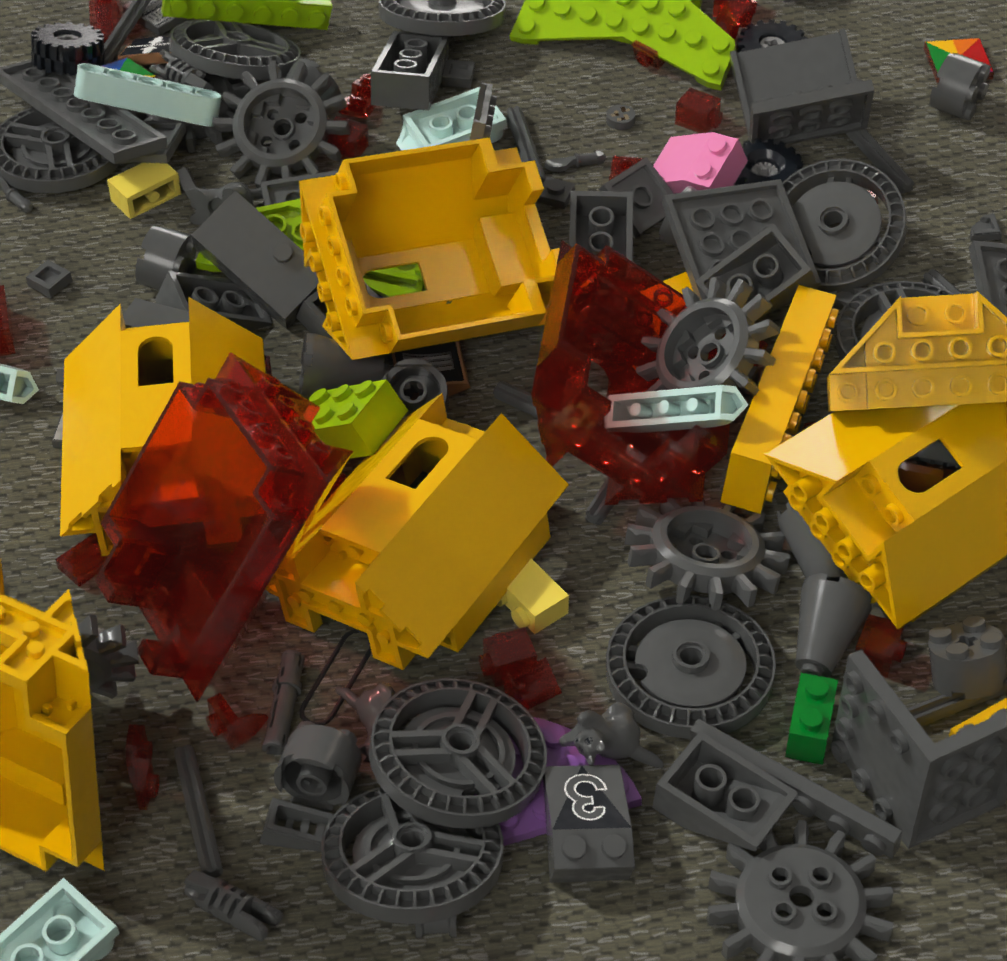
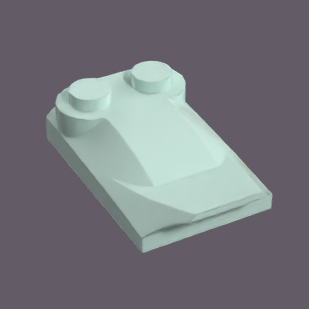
M480 87L434 103L430 106L429 110L418 109L402 115V131L396 142L401 151L469 141ZM496 104L490 133L492 143L500 140L503 136V130L507 129V119Z
M62 878L0 934V961H96L109 954L114 945V938L120 933L117 926L65 878Z

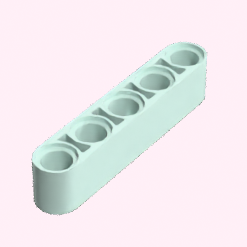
M93 64L78 65L74 96L82 100L207 127L214 126L213 118H218L222 97L221 94L212 90Z

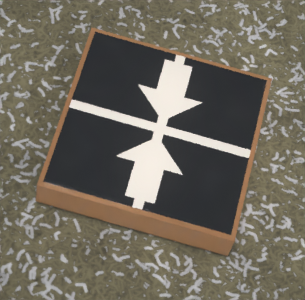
M170 36L135 38L117 58L118 60L129 58L138 65L168 63L159 53L162 49L170 52Z

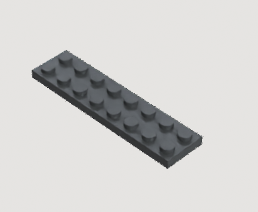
M32 59L0 67V84L114 164H125L130 159L140 156H151L156 151L167 148L166 136L126 109L75 97V75L69 76V73L57 75V72L47 73L45 69H37V66L32 64Z

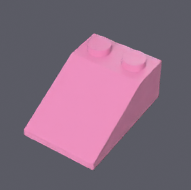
M709 132L670 137L653 166L672 192L677 194L690 185L697 190L733 186L747 164L748 159L739 139Z

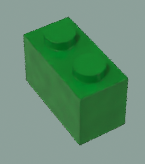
M806 673L800 674L789 729L786 758L823 765L838 684L837 679Z

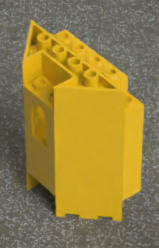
M490 137L343 159L335 175L299 180L302 219L300 235L303 241L304 266L310 267L311 271L316 272L318 277V296L321 302H325L328 311L322 327L352 360L573 319L564 293V289L573 275L564 248L550 250L535 203L542 194L544 187L535 160L521 162L517 147L494 150ZM418 263L425 291L385 298H375L368 294L363 279L364 275L368 272Z
M978 291L972 294L904 298L900 296L826 378L828 412L1007 402V317Z
M188 297L189 322L125 328L121 304H119L64 359L60 537L96 533L102 556L137 552V538L134 528L204 521L208 544L244 541L242 517L275 513V506H277L269 389L265 369L263 338ZM173 379V383L155 384Z
M441 393L398 423L375 454L366 456L250 585L279 597L285 621L315 633L323 624L321 615L367 633L373 658L404 670L416 654L429 659L439 645L456 652L462 649L506 594L508 586L531 558L534 559L550 539L547 512L569 484L502 413L486 431H482L468 424L448 419L443 393ZM422 471L429 473L416 489L409 487Z
M1007 402L834 411L764 454L788 485L783 493L788 498L791 507L799 512L810 527L814 537L820 540L831 554L836 566L842 569L851 581L861 585L871 594L872 599L870 603H873V605L878 603L897 629H900L910 621L914 622L1007 558ZM937 440H940L961 468L925 492L916 493L905 488L898 477L899 465Z
M0 559V849L46 872L58 859L76 867H79L85 861L104 871L89 671L82 650L77 620L74 616L70 590L68 589L46 612H43L5 595L2 562Z

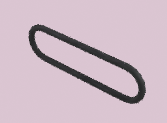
M352 629L342 636L301 704L299 715L302 721H310L305 716V708L346 639L354 633H363L365 635L367 633L358 629ZM371 647L367 650L346 688H352L372 653ZM340 696L327 719L313 723L316 725H326L335 717L345 699Z

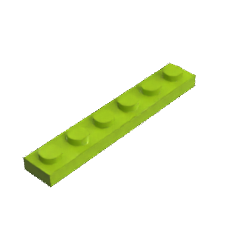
M163 0L161 11L164 17L328 30L333 5L331 0Z

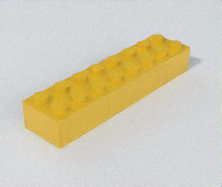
M798 285L780 329V334H778L770 354L776 359L774 366L765 367L758 384L759 391L751 401L731 451L720 502L761 514L765 501L772 503L778 482L773 480L774 478L780 480L781 476L764 454L792 438V435L798 434L802 421L800 413L805 414L810 399L808 392L813 393L818 377L816 372H821L826 355L823 353H828L833 334H831L832 329L828 328L834 329L839 309L834 308L837 295Z

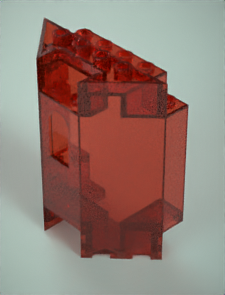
M561 240L531 392L533 406L536 407L537 424L541 442L544 444L546 451V461L553 467L568 452L608 476L605 505H618L619 500L639 499L640 504L667 503L668 498L683 497L688 498L689 502H702L705 473L727 454L730 423L709 428H701L695 425L692 429L656 432H612L604 426V417L611 411L612 401L607 399L609 395L646 392L659 380L658 377L646 381L636 373V367L655 361L657 354L643 345L641 341L643 337L654 336L662 338L668 326L662 322L657 312L663 308L677 316L686 308L683 295L608 245L595 256L577 243L571 247ZM717 348L709 352L707 361L712 360L716 356ZM591 361L600 365L608 376L609 383L606 397L587 386Z
M232 352L229 353L215 379L208 378L205 384L197 382L195 385L179 381L101 521L102 527L114 546L95 578V582L108 603L139 607L159 641L142 639L138 646V654L151 675L182 678L197 703L217 677L222 667L228 662L353 453V450L327 445L315 433L312 421L320 409L319 406Z

